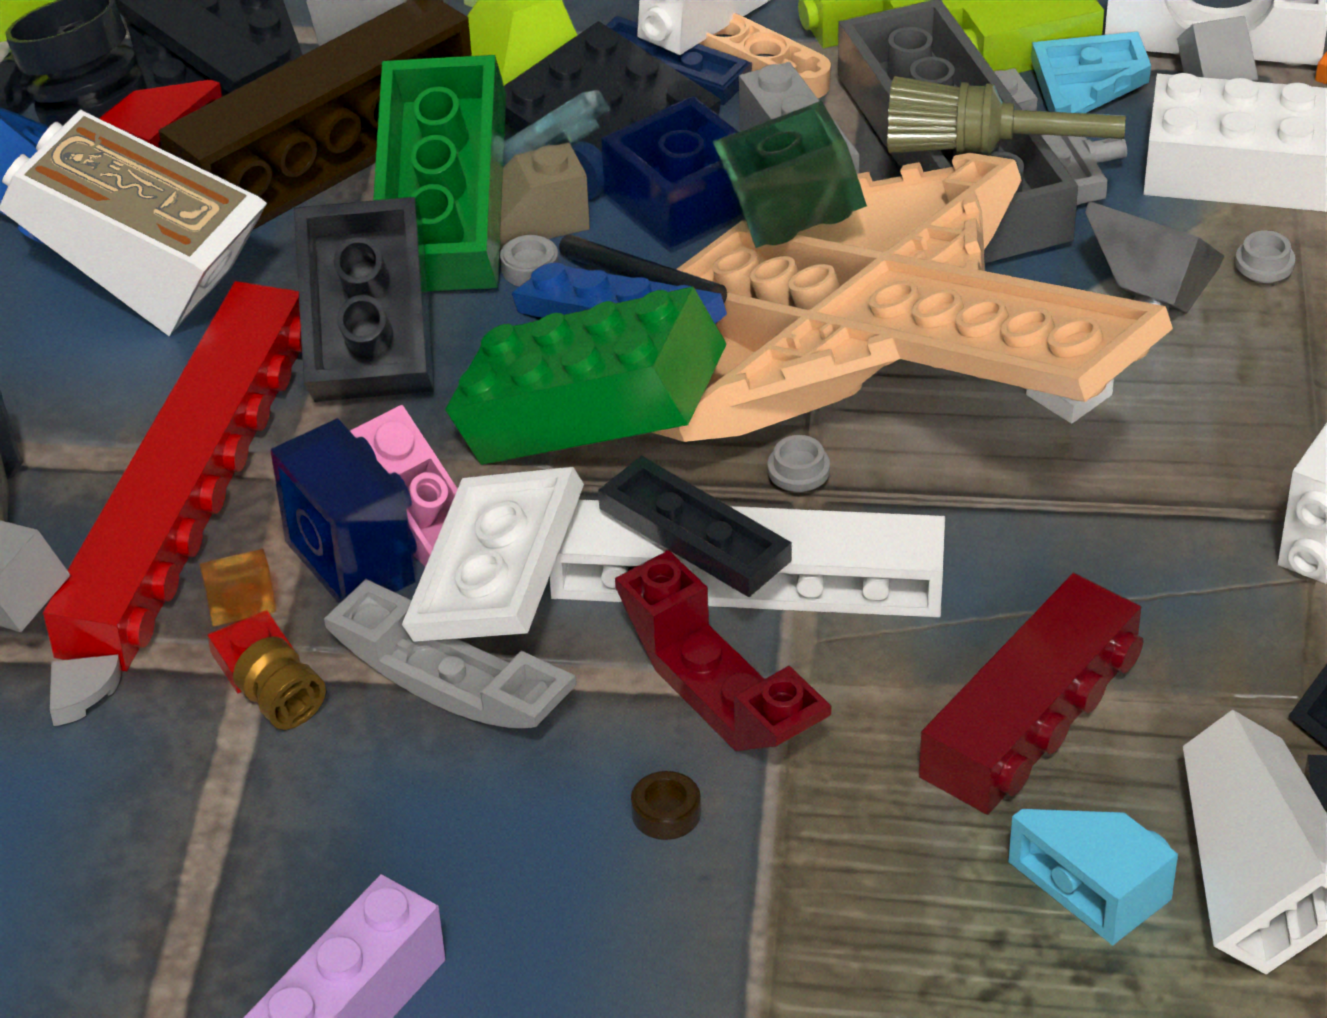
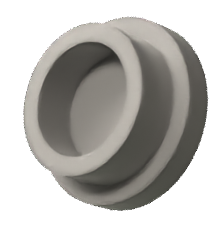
M1266 230L1256 231L1249 234L1245 238L1244 243L1237 249L1235 264L1244 276L1255 282L1268 284L1283 280L1293 272L1295 254L1291 249L1290 241L1282 234Z
M792 435L783 438L776 444L774 451L768 458V475L771 481L785 490L793 492L813 490L825 483L830 474V459L827 453L824 451L822 444L810 436Z

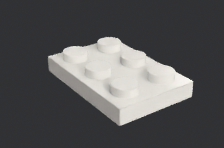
M574 467L462 478L402 623V626L414 642L528 633L584 486Z

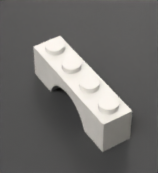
M1108 0L1105 35L1139 32L1146 51L1174 53L1180 56L1177 38L1192 24L1245 16L1254 60L1282 62L1291 66L1303 64L1318 65V62L1323 57L1327 31V0H1252L1246 4L1231 8L1208 7L1192 0Z

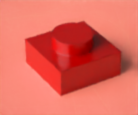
M268 610L207 634L210 653L237 694L242 691L234 684L233 672L235 664L242 653L252 644L263 638L275 636L283 638L293 649Z

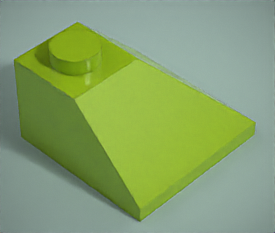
M478 0L467 15L469 18L472 56L495 55L504 86L577 36L562 0Z

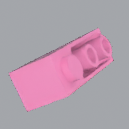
M400 405L350 430L337 463L369 512L426 567L458 488L404 406Z

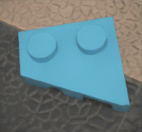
M1139 32L1032 42L1031 61L1049 112L1087 113L1149 83L1151 63Z

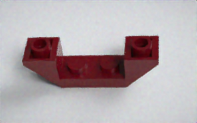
M670 550L615 578V588L655 671L734 751L776 747L831 716L832 706L790 665L764 678L709 625L708 587Z

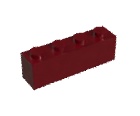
M1073 572L921 731L919 778L986 815H989L1007 794L1015 796L1025 785L1032 766L1045 752L1053 754L1058 750L1065 740L1073 721L1083 711L1090 713L1097 707L1105 693L1107 684L1119 671L1127 673L1134 666L1143 647V638L1138 636L1142 606Z

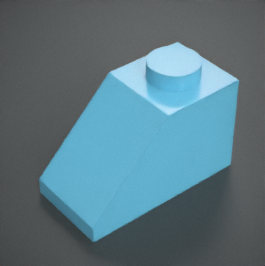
M1021 809L1012 816L1008 862L1112 946L1172 900L1178 853L1170 848L1162 836L1154 831L1146 830L1126 813Z

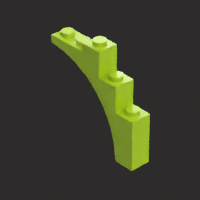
M799 0L798 14L803 28L811 30L822 49L838 45L839 21L930 0ZM941 0L993 71H1005L1015 68L1019 73L1034 69L1031 61L1032 42L1102 35L1104 9L1097 0Z

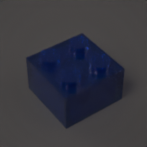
M694 96L601 138L604 193L670 248L762 204V149Z
M336 418L270 449L285 542L339 604L365 579L393 592H397L415 583L412 555L417 552V544L409 528L407 508L412 505L410 492L398 473L392 472L389 474L377 461L371 445L364 437L356 438Z

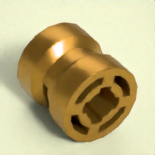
M273 636L255 642L242 653L235 664L233 672L234 684L250 701L258 702L260 712L278 729H292L307 722L318 711L324 701L326 694L325 682L309 665L300 663L299 655L283 638Z

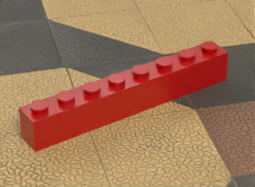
M238 281L233 283L67 571L70 573V576L51 597L43 611L54 658L71 660L118 655L121 670L127 672L139 648H144L149 644L158 613L165 601L169 602L174 598L178 588L179 575L189 557L197 555L202 543L204 528L212 514H217L222 509L226 488L235 471L240 472L244 468L248 457L249 445L256 432L265 429L269 420L271 405L278 392L285 391L289 384L292 366L299 353L302 352L299 291Z

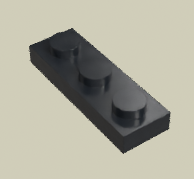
M642 455L598 490L599 509L747 597H751L792 561L791 541Z

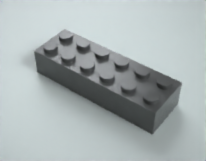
M930 0L839 21L838 76L887 149L889 98L894 76L960 87L961 82H968L970 86H986V83L994 84L1003 103H1015V110H1022L941 0ZM1013 133L1012 140L1000 139L990 156L1014 159L1022 181L993 238L984 249V263L1074 241L1078 185L1041 135ZM956 149L891 153L900 168L903 165L920 162L923 172L953 167L952 159L957 153Z

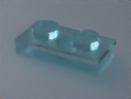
M595 90L581 93L504 142L503 168L516 154L534 151L543 146L554 145L565 137L572 144L597 130L600 126L596 118L610 110L600 91Z

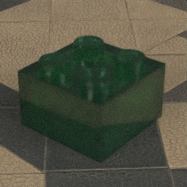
M822 100L713 141L733 202L755 248L766 244L780 245L792 240L800 231L821 223L836 224L849 218L853 211L867 206L848 145Z

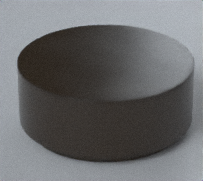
M659 771L643 777L636 783L631 793L632 819L635 826L643 834L660 840L676 839L690 833L697 826L701 817V795L697 784L688 776L674 771Z

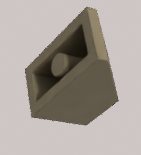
M570 143L543 146L534 151L516 154L505 165L502 181L500 250L510 240L523 235H538L551 239L590 229L587 175Z

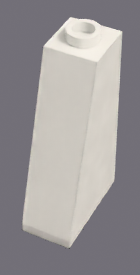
M1232 709L1183 746L1213 945L1260 972L1268 974L1327 934V813L1283 739Z

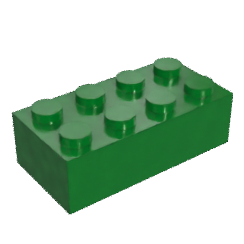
M495 55L382 61L373 200L415 197L423 221L427 291L498 288L506 92Z
M693 286L670 292L656 290L642 298L620 303L606 301L595 305L591 309L565 315L562 313H552L538 321L515 326L502 324L490 330L482 338L478 352L467 371L460 377L459 385L445 410L481 465L687 426L727 344Z

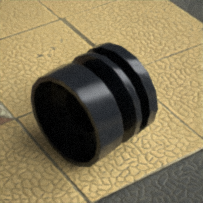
M56 0L26 13L13 22L5 32L19 71L32 75L26 83L27 92L30 99L35 100L34 107L40 123L50 127L55 122L64 126L79 110L100 118L133 91L146 88L141 68L135 65L137 59L133 47L121 44L127 33L115 0Z

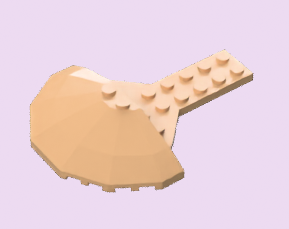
M965 153L955 155L952 159L953 167L923 172L920 162L903 165L900 170L902 174L900 177L872 181L869 172L854 174L841 180L844 190L814 203H811L807 194L791 200L794 211L760 224L757 215L742 220L677 268V270L722 284L726 287L727 299L724 305L727 315L715 325L727 345L689 425L652 433L683 442L741 436L850 397L861 389L862 383L873 374L898 359L1086 402L1088 399L1099 395L1106 388V384L1131 363L1146 356L1150 348L1169 333L1173 327L1166 306L985 271L984 249L993 238L1022 181L1014 159Z

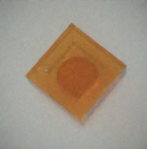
M264 549L199 563L208 612L213 627L243 620L265 610H268L269 613L276 612L270 570Z

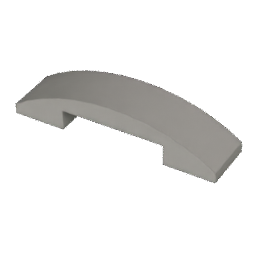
M367 579L324 618L326 628L342 644L397 685L449 712L489 725L507 728L537 727L577 685L575 675L523 651H520L509 663L459 639L414 642L402 626L412 600Z

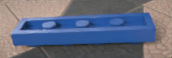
M548 263L535 269L531 274V278L514 290L512 296L518 313L543 318L552 313H562L565 315L588 310L606 301L620 303L638 299L656 290L670 292L691 286H676L649 281L643 277L630 278L608 274L603 270H585L564 266L562 263ZM695 289L715 324L727 315L721 293Z

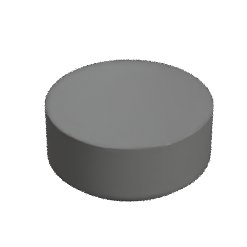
M538 235L516 237L507 242L500 252L503 277L509 283L519 287L531 278L532 272L538 267L548 263H559L556 245L551 240Z

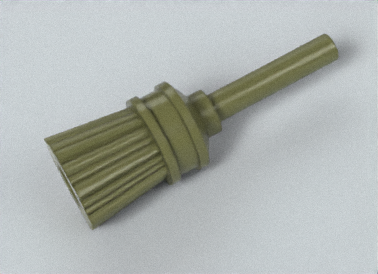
M894 76L889 98L887 144L889 153L956 149L957 155L977 153L990 156L1000 139L1012 140L1013 133L1124 139L1126 116L1015 110V103L1002 102L994 84L986 83V86H970L968 82H961L960 87Z

